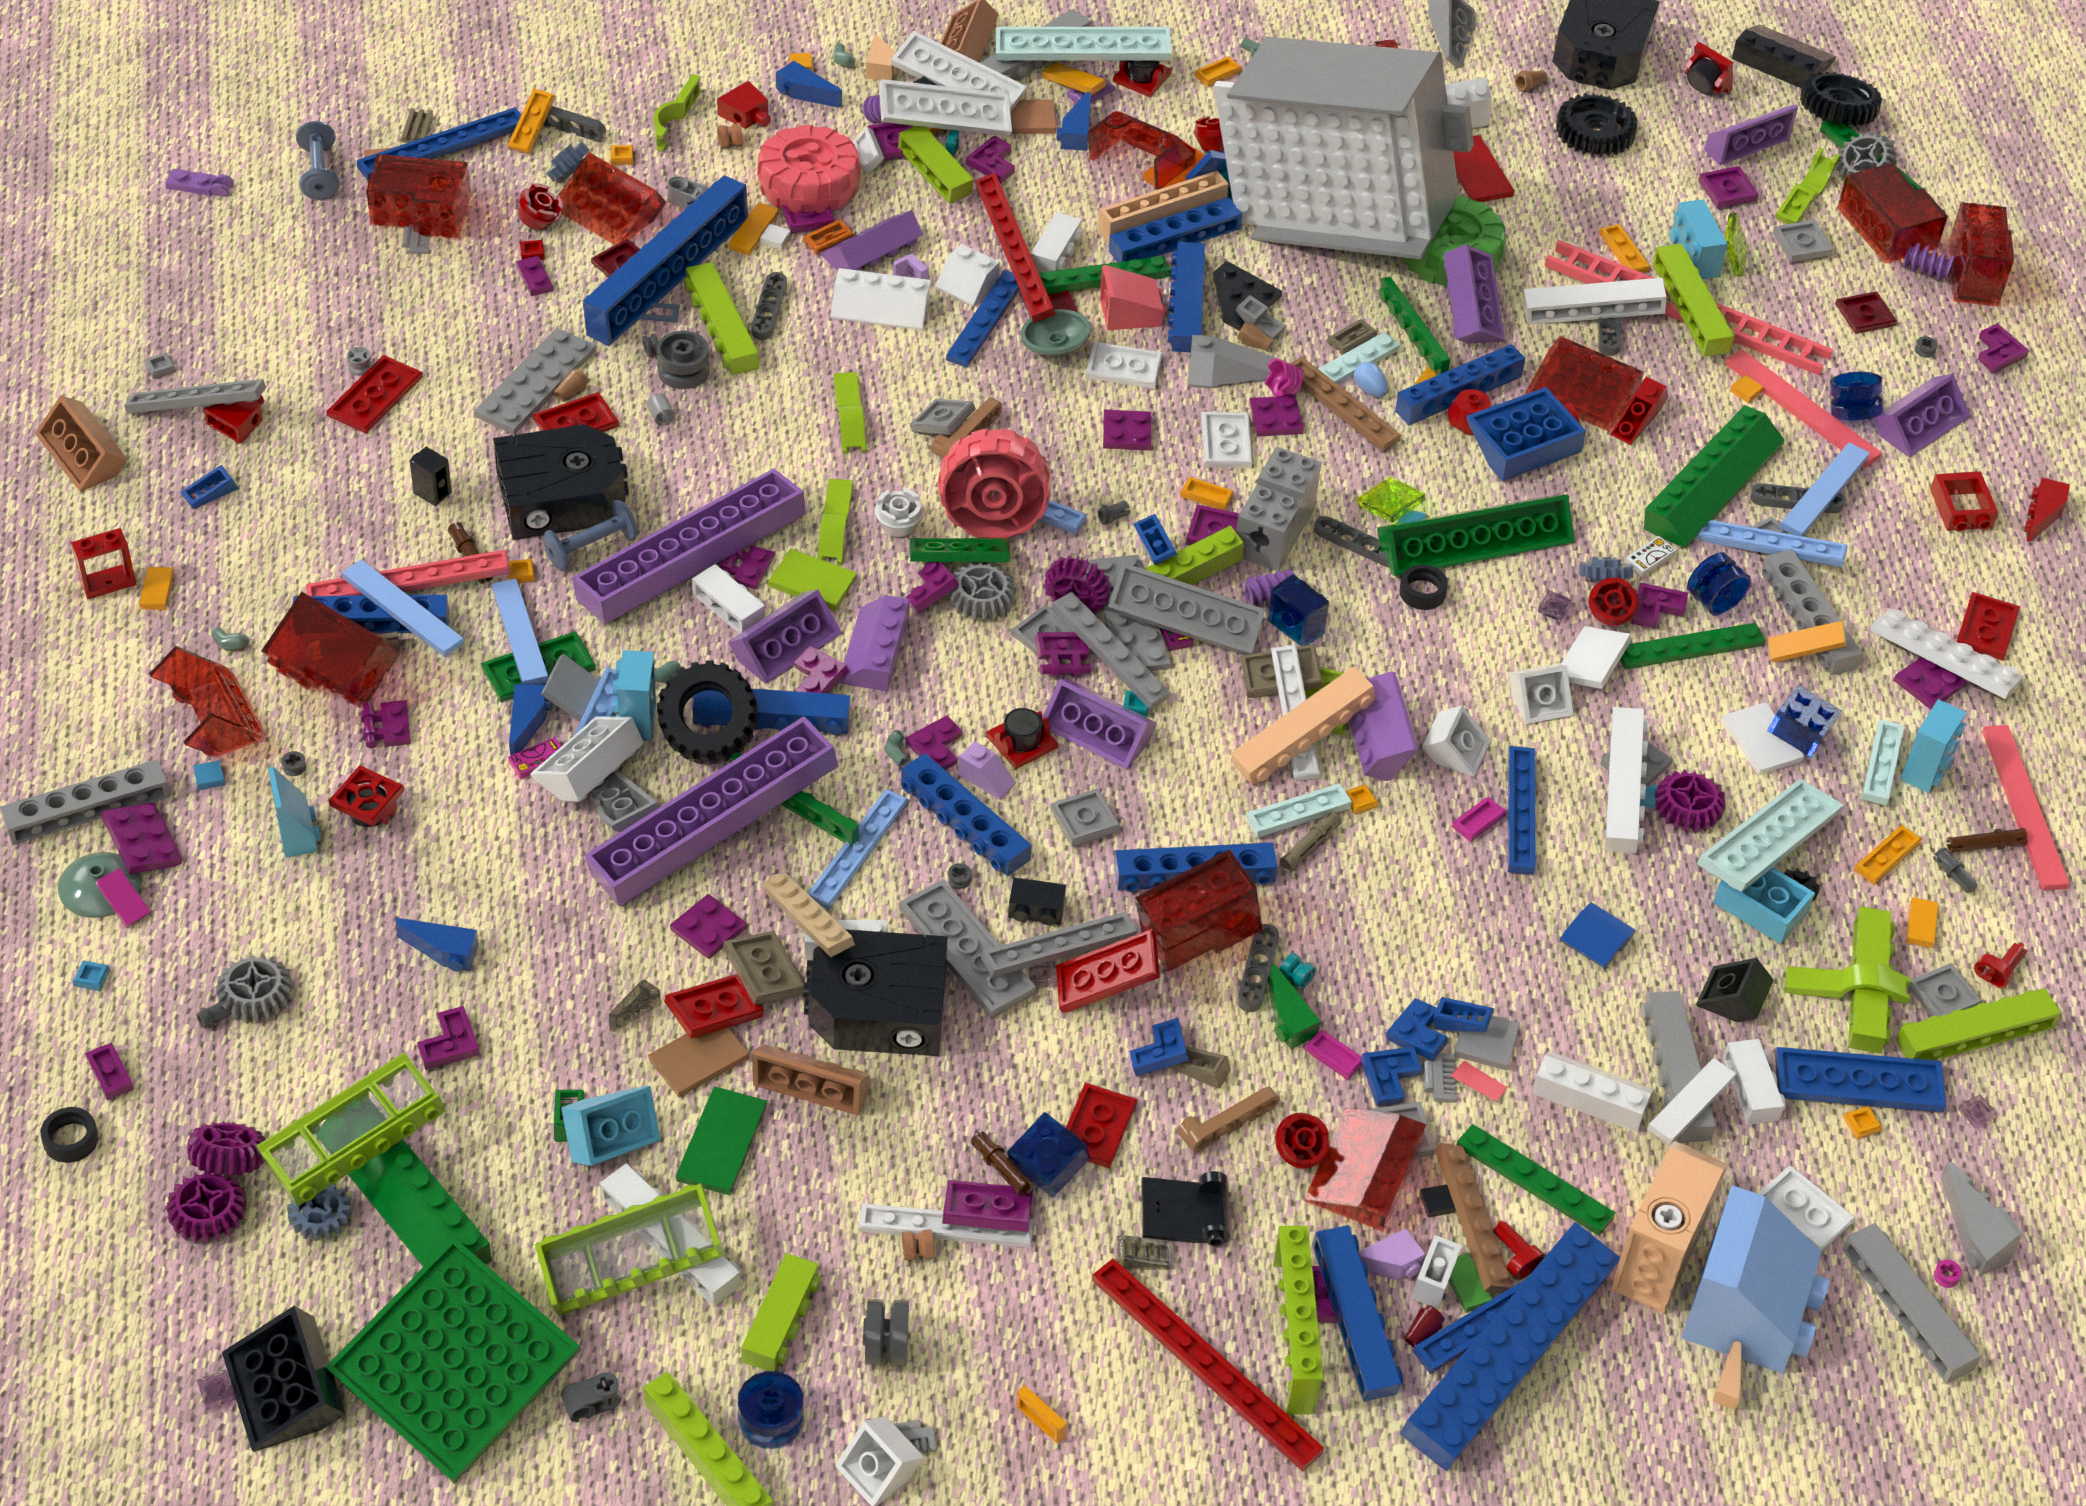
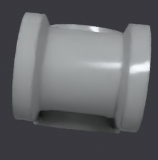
M674 176L668 180L667 198L669 203L686 208L708 190L709 187L681 176Z

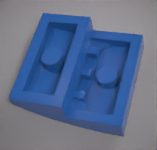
M1210 150L1185 176L1186 180L1214 171H1218L1220 174L1228 171L1225 151L1217 152Z
M1590 902L1568 926L1560 937V941L1605 969L1618 951L1621 952L1636 930Z

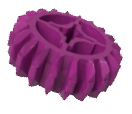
M1069 555L1066 559L1060 557L1059 560L1051 564L1045 574L1044 588H1046V595L1051 596V602L1073 592L1095 614L1097 610H1101L1105 603L1108 602L1111 583L1109 582V576L1104 574L1105 569H1098L1097 563L1092 564L1089 562V559L1086 561L1081 560L1080 556L1074 559Z
M1685 769L1681 774L1674 771L1672 775H1666L1664 780L1658 785V791L1655 793V798H1657L1655 810H1659V818L1666 817V824L1673 822L1675 829L1682 826L1685 833L1689 828H1692L1695 834L1699 831V828L1706 832L1709 826L1714 828L1723 816L1726 806L1725 793L1721 791V785L1715 784L1714 778L1707 779L1705 773L1698 775L1695 770L1692 773H1688Z
M224 1121L222 1123L212 1122L210 1125L203 1124L201 1128H195L190 1133L187 1144L188 1160L191 1161V1165L198 1167V1170H206L208 1174L217 1173L219 1176L225 1174L231 1177L232 1174L241 1176L244 1172L252 1173L253 1170L260 1169V1165L264 1164L257 1145L265 1141L266 1138L262 1136V1132L256 1131L254 1127H246V1124L239 1125L235 1124V1122L225 1123Z
M205 1170L202 1175H198L194 1171L193 1177L190 1179L183 1176V1184H174V1192L169 1193V1202L166 1205L169 1223L173 1226V1230L176 1234L181 1233L184 1240L191 1237L192 1241L196 1244L200 1237H203L204 1242L208 1244L210 1237L215 1236V1239L220 1242L221 1233L224 1232V1234L230 1236L232 1232L231 1227L239 1229V1220H244L247 1202L245 1191L240 1187L237 1179L232 1180V1177L225 1174L223 1176H219L217 1173L208 1174ZM203 1201H206L207 1206H209L210 1211L207 1210L206 1205H204Z

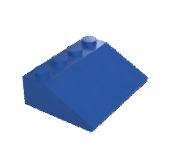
M1547 387L1470 414L1466 418L1489 467L1502 481L1582 452L1586 430Z

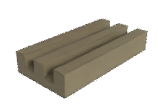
M415 108L410 109L402 134L403 143L418 140L416 137L423 118L426 119L419 139L427 137L434 116L433 110H428V113H424V109H420L419 112H416ZM415 117H417L416 122H415V125H414V128H413V131H412V134H411V137L408 138V137H409V134H410V131H411V128H412V125H413V122H414V119H415Z
M1360 319L1328 337L1327 343L1329 345L1332 344L1333 348L1340 350L1339 353L1343 355L1376 337L1377 331ZM1363 327L1362 330H1360V331H1358V332H1354V331H1356L1357 329ZM1349 335L1348 338H1346V339H1344V340H1342V341H1340V342L1338 341V340L1342 339L1343 337Z

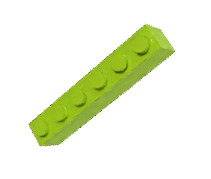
M1682 243L1656 247L1652 265L1658 276L1663 279L1668 294L1703 357L1729 353L1735 339L1734 332L1726 323L1725 316L1717 307L1716 300L1712 298L1708 291L1707 284L1700 277L1699 270L1691 261L1689 252H1686Z
M713 262L686 268V278H683L684 288L686 292H691L692 304L694 307L698 306L699 318L701 322H706L707 334L709 337L714 338V347L717 353L721 352L724 368L728 367L732 375L759 369V353Z
M1859 906L1854 920L1852 965L1873 963L1883 965L1892 970L1894 969V966L1889 964V960L1892 959L1894 953V944L1890 943V938H1893L1895 923L1891 922V911ZM1875 988L1851 990L1848 1048L1881 1053L1884 1044H1889L1891 1029L1887 1028V1023L1890 1022L1892 1007H1888V1002L1891 1001L1890 995Z
M2046 988L2036 991L2028 990L2021 995L2006 996L1995 1002L1980 1003L1975 1007L1965 1010L1957 1009L1950 1014L1935 1015L1924 1021L1906 1023L1901 1026L1896 1043L1905 1058L1938 1060L2053 1029L2058 1022L2061 1012Z
M668 1371L643 1386L644 1404L726 1506H773L772 1498Z

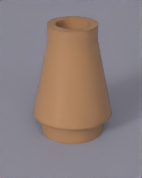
M1523 70L1515 77L1517 89L1520 91L1525 90L1526 92L1547 81V73L1544 70Z
M1247 322L1244 323L1237 339L1241 340L1242 344L1265 351L1269 350L1274 340L1255 324Z
M580 369L570 370L553 393L556 398L564 402L569 397L586 389L589 380Z

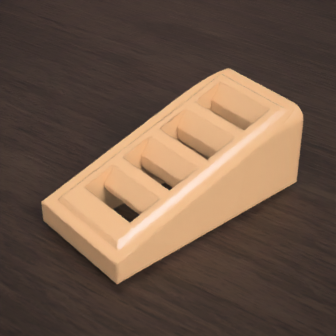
M1738 1341L1733 1342L1729 1350L1713 1398L1715 1403L1736 1410L1741 1399L1742 1348L1741 1342Z

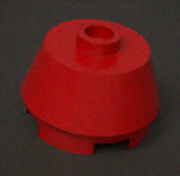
M1210 116L1196 120L1193 133L1201 149L1208 152L1210 150L1222 152L1224 146L1219 118L1210 119Z
M532 184L530 188L524 189L519 195L518 216L526 226L535 230L547 228L557 221L562 213L563 202L561 197L558 196L556 198L554 194L548 191L550 187L546 185Z
M1474 389L1460 392L1447 411L1450 425L1463 431L1465 435H1474L1466 418L1470 414L1492 407L1489 397L1485 393Z
M1616 577L1598 582L1592 588L1588 599L1589 608L1593 616L1601 623L1611 626L1622 625L1631 620L1636 614L1639 604L1637 593L1632 585L1626 580Z
M1307 1113L1291 1114L1280 1122L1276 1130V1150L1279 1156L1293 1167L1302 1169L1314 1167L1325 1158L1328 1152V1129L1316 1116Z

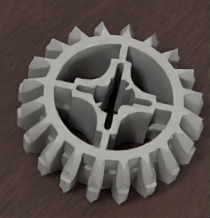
M1868 131L1867 135H1863L1860 132L1857 138L1851 135V142L1844 141L1845 148H1839L1840 159L1837 163V169L1841 178L1845 179L1847 184L1852 183L1855 188L1860 184L1864 190L1867 185L1874 188V183L1879 182L1882 184L1883 178H1890L1889 172H1895L1894 165L1897 164V151L1894 149L1893 142L1889 141L1886 135L1881 137L1879 132L1873 135L1870 131ZM1882 153H1884L1881 162L1878 163V160L1880 159V155H1881ZM1855 157L1854 165L1850 167L1851 161Z
M979 562L977 566L971 563L968 568L961 566L960 571L954 573V577L959 585L948 592L951 606L955 607L957 613L963 612L964 618L972 615L973 621L977 617H982L983 622H985L987 617L994 621L996 614L1003 617L1005 611H1010L1011 605L1015 601L1016 587L1012 576L1008 575L1007 570L1001 571L999 565L992 567L991 563L982 565Z
M251 954L249 959H244L240 956L238 963L230 961V968H223L222 976H218V985L216 986L218 1002L225 1000L223 1009L232 1006L231 1014L235 1020L241 1016L245 1023H247L250 1017L256 1023H258L261 1016L269 1020V1013L272 1012L278 1016L279 1008L286 1009L287 1001L291 1000L293 984L288 969H285L282 962L275 960L274 956L269 959L264 954L259 958H255Z

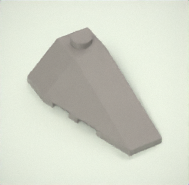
M1429 0L1428 16L1444 57L1456 68H1462L1467 53L1464 44L1470 43L1471 38L1467 35L1469 31L1473 32L1475 28V10L1464 0Z
M1192 335L1188 386L1218 388L1219 385L1225 384L1240 385V382L1265 381L1270 373L1267 365L1275 357L1217 337Z
M618 770L610 773L601 785L591 790L600 820L617 832H622L659 808L656 800Z
M1952 1161L1946 1163L1940 1178L1968 1264L1973 1268L1975 1267L1980 1275L2009 1264L2023 1233L2007 1211L2001 1206L1995 1208L1989 1202L1990 1196L1985 1191L1979 1193L1974 1189L1972 1180Z

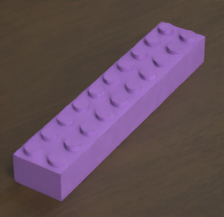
M773 468L573 576L575 598L605 625L805 515L804 491Z
M803 716L585 854L590 874L619 907L839 767L834 746Z

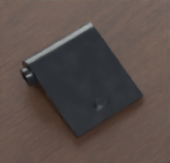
M1218 1171L1206 1172L1200 1176L1198 1182L1142 1177V1238L1207 1243L1213 1247L1221 1246L1230 1239L1228 1177L1226 1174Z

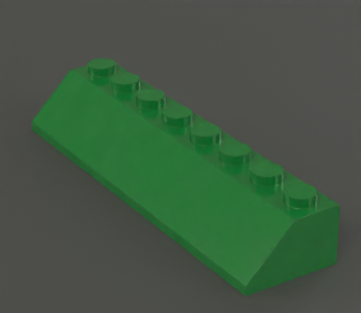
M1744 405L1645 508L1644 529L1686 548L1698 536L1699 532L1708 525V522L1718 515L1784 444V438L1766 413Z
M1568 494L1551 495L1377 527L1380 551L1384 552L1388 560L1387 565L1393 576L1402 575L1411 566L1419 564L1439 568L1575 543ZM1395 547L1402 554V557L1399 561H1397Z
M370 1099L364 1104L355 1100L344 1107L345 1115L341 1119H335L333 1115L327 1118L319 1133L316 1134V1137L331 1155L387 1120ZM403 1139L391 1146L386 1152L380 1153L366 1162L361 1168L355 1169L348 1174L422 1267L452 1237L457 1239L484 1264L492 1261L488 1240Z

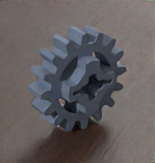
M583 141L574 148L571 144L568 145L550 161L553 166L546 174L553 182L560 176L567 179L585 163L583 157L590 151Z
M1592 557V562L1580 563L1579 575L1591 578V582H1596V584L1607 578L1616 577L1625 580L1633 578L1634 566L1621 563V559H1617V557Z
M336 1184L327 1187L313 1199L304 1202L298 1207L292 1199V1204L287 1205L288 1221L290 1225H293L294 1232L302 1231L304 1239L308 1238L311 1234L314 1236L315 1241H318L320 1235H324L327 1240L330 1239V1232L332 1231L340 1234V1225L348 1226L347 1217L352 1216L350 1198L346 1196L344 1188L337 1190Z

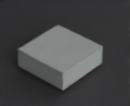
M167 352L144 359L145 366L153 379L176 372L175 366Z

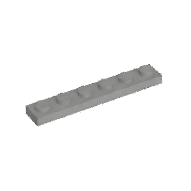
M263 379L137 392L132 393L124 407L127 413L144 414L155 410L164 412L174 408L189 409L193 406L209 407L221 403L230 405L239 401L254 402L260 398L266 385Z
M1073 592L1053 602L1051 609L1149 709L1169 699L1171 692Z
M1122 912L983 950L981 960L993 978L1105 947L1137 935L1138 930L1127 913Z

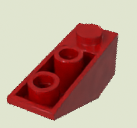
M1646 376L1610 435L1631 445L1656 417L1668 399L1667 386Z
M2042 477L2039 486L2034 485L2030 499L2035 501L2029 505L2027 516H2031V518H2027L2024 532L2028 533V542H2031L2062 516L2068 500L2070 484Z

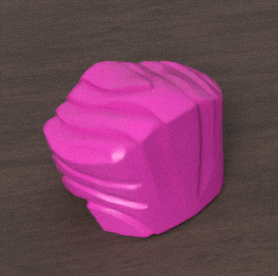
M1272 359L1267 365L1270 373L1265 380L1266 386L1271 389L1274 396L1283 397L1297 394L1303 380L1302 368L1281 359Z

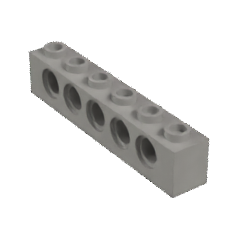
M1793 549L1766 556L1762 567V576L1773 587L1774 595L1783 602L1786 613L1795 620L1798 631L1840 621ZM1845 627L1846 647L1816 653L1821 666L1826 668L1831 676L1858 669L1863 654Z
M156 759L47 793L38 794L24 800L0 806V810L12 845L100 819L104 810L153 803L169 798L170 795L167 781L159 761Z

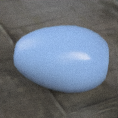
M1366 361L1355 369L1354 380L1365 393L1373 397H1383L1387 393V379L1376 364Z

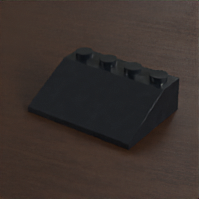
M1759 24L1745 29L1736 39L1732 59L1802 89L1803 83L1808 76H1812L1814 73L1818 74L1819 72L1824 74L1836 59V56Z
M295 1305L222 1351L248 1441L253 1452L321 1431L346 1415L334 1376L325 1367L329 1360L315 1317Z

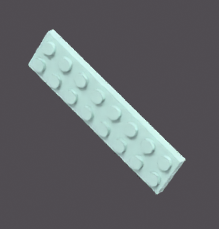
M996 27V60H1171L1170 27Z
M1800 778L1703 853L1697 864L1708 873L1728 883L1730 887L1743 892L1840 814L1844 805Z

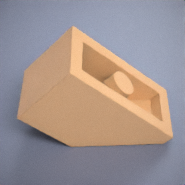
M876 35L873 37L866 60V79L892 80L893 75H897L899 68L891 65V58L896 52Z

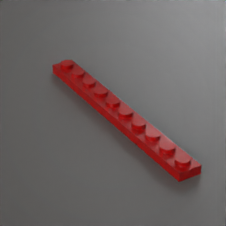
M996 173L974 180L1033 323L1056 315Z
M1114 1258L1092 1274V1281L1302 1472L1323 1454L1324 1447Z

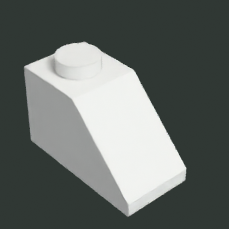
M1434 1235L1411 1296L1412 1299L1437 1309L1439 1308L1462 1245Z

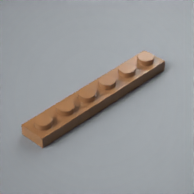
M1300 357L1291 363L1303 370L1301 384L1303 389L1381 451L1400 441V433L1305 358Z
M1440 1143L1435 1151L1485 1292L1502 1294L1513 1287L1464 1147Z

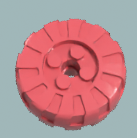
M798 125V127L791 129L785 128L776 132V135L768 138L761 146V152L758 155L757 177L762 195L767 197L768 202L777 208L782 209L783 204L788 207L790 212L798 213V210L801 212H813V210H816V213L825 212L828 206L831 211L838 210L847 205L851 198H854L859 188L861 166L858 150L847 136L839 134L834 129L824 126L814 127L813 125Z
M988 428L974 431L971 435L956 441L942 461L938 477L940 502L942 507H945L946 516L956 527L959 526L964 529L969 535L978 538L1007 539L1016 534L1021 535L1030 530L1033 524L1043 517L1048 507L1051 495V472L1045 455H1041L1038 446L1032 440L1016 434L1015 431L1002 428L999 430H990Z

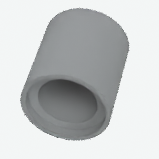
M655 394L647 400V408L657 425H662L661 423L667 421L670 423L674 420L675 412L664 394Z

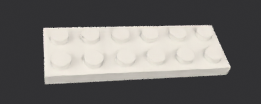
M915 31L910 34L891 58V65L919 79L925 76L938 86L1009 94L1010 112L1026 93L1027 86Z
M881 79L879 82L882 122L1010 136L1012 133L1009 94Z
M1888 609L1873 622L1870 631L2004 699L2021 684L2024 678L2015 668L2003 666L1995 662L1996 660L1986 654L1981 655L1973 651L1971 646L1965 643H1958L1950 639V636L1946 633L1936 632L1928 628V625L1924 622L1914 621L1906 617L1904 612L1897 609Z

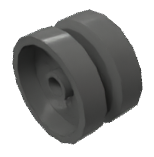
M682 330L671 332L659 340L656 348L657 372L659 379L664 384L676 389H690L701 385L708 378L710 372L708 361L709 347L707 341L701 335Z
M883 1299L867 1300V1315L863 1322L865 1365H880L883 1362L884 1347H889V1362L891 1366H907L909 1300H894L891 1304L890 1318H885V1303Z

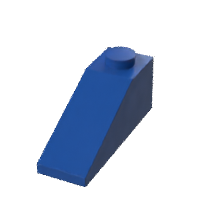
M793 60L776 72V89L781 94H786L793 99L838 108L842 106V89Z
M1086 92L1064 116L1062 128L1057 127V141H1061L1060 149L1087 151L1091 92Z
M1156 514L1133 524L1146 554L1154 565L1177 555Z
M515 684L509 737L510 756L525 748L546 720V711H551L552 702L541 695L545 685Z
M403 918L396 919L398 938L443 967H448L453 971H471L479 946L477 930Z

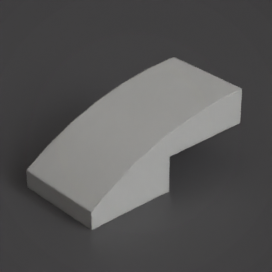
M1249 295L1237 307L1236 311L1245 322L1255 324L1266 335L1275 340L1284 331L1285 325L1267 314L1268 306Z

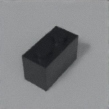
M427 446L412 456L409 462L413 493L432 505L437 506L452 493L449 461Z
M1013 877L1008 918H1014L1020 922L1029 920L1041 922L1044 925H1061L1067 884Z

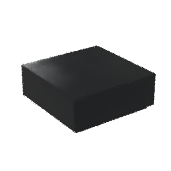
M1447 1184L1420 1189L1419 1195L1427 1217L1455 1213L1456 1209Z

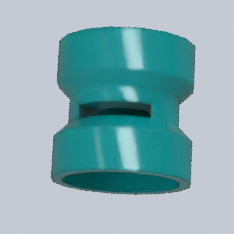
M1294 952L1285 958L1279 968L1287 979H1291L1293 985L1301 990L1312 981L1316 973V967L1310 963L1302 962V958Z

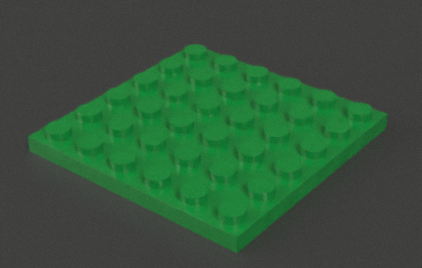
M452 1237L325 1367L339 1382L455 1484L582 1349L580 1345L478 1257Z

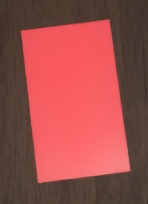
M1463 1061L1451 1075V1077L1494 1101H1497L1508 1088L1466 1061Z

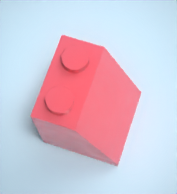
M1107 265L1102 266L1100 303L1107 330L1162 326L1163 318H1166L1167 311L1166 305L1162 304V289L1157 287L1156 279Z

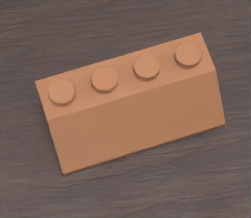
M975 0L951 15L940 44L979 63L981 57L986 52L985 47L991 39L990 35L996 27V20L999 14L986 0Z
M60 395L35 432L39 440L81 492L116 477L128 460L86 405L69 397Z
M762 1045L754 1049L752 1053L753 1086L859 1116L870 1090L869 1074L857 1069L852 1070L841 1067L833 1062L813 1059L805 1054L799 1055L785 1051L780 1047Z

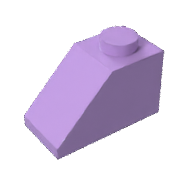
M976 741L959 756L958 775L999 800L1016 784L997 754Z
M1406 1228L1358 1252L1360 1260H1364L1368 1273L1395 1280H1400L1406 1276L1408 1278L1416 1276L1421 1271L1425 1253Z

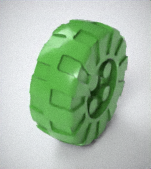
M1457 195L1455 203L1421 259L1405 258V264L1411 272L1417 273L1422 280L1431 284L1443 285L1447 288L1448 279L1444 269V253L1468 244L1492 255L1496 274L1503 260L1506 248L1505 225L1499 215H1496L1493 209L1486 204L1473 201L1469 197Z

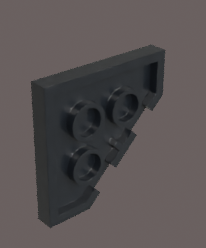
M1229 261L1224 262L1213 272V281L1222 313V321L1238 331L1241 330L1245 321L1240 317L1236 309L1249 295L1268 307L1282 297V290Z

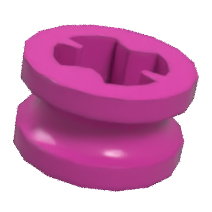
M1947 1259L1940 1261L1934 1271L1935 1281L1945 1288L1956 1286L1962 1275L1961 1267L1956 1262ZM1948 1270L1953 1273L1948 1277L1943 1275V1272L1946 1273Z

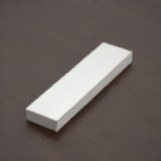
M1713 1058L1649 1123L1647 1130L1668 1145H1671L1735 1079L1736 1073Z

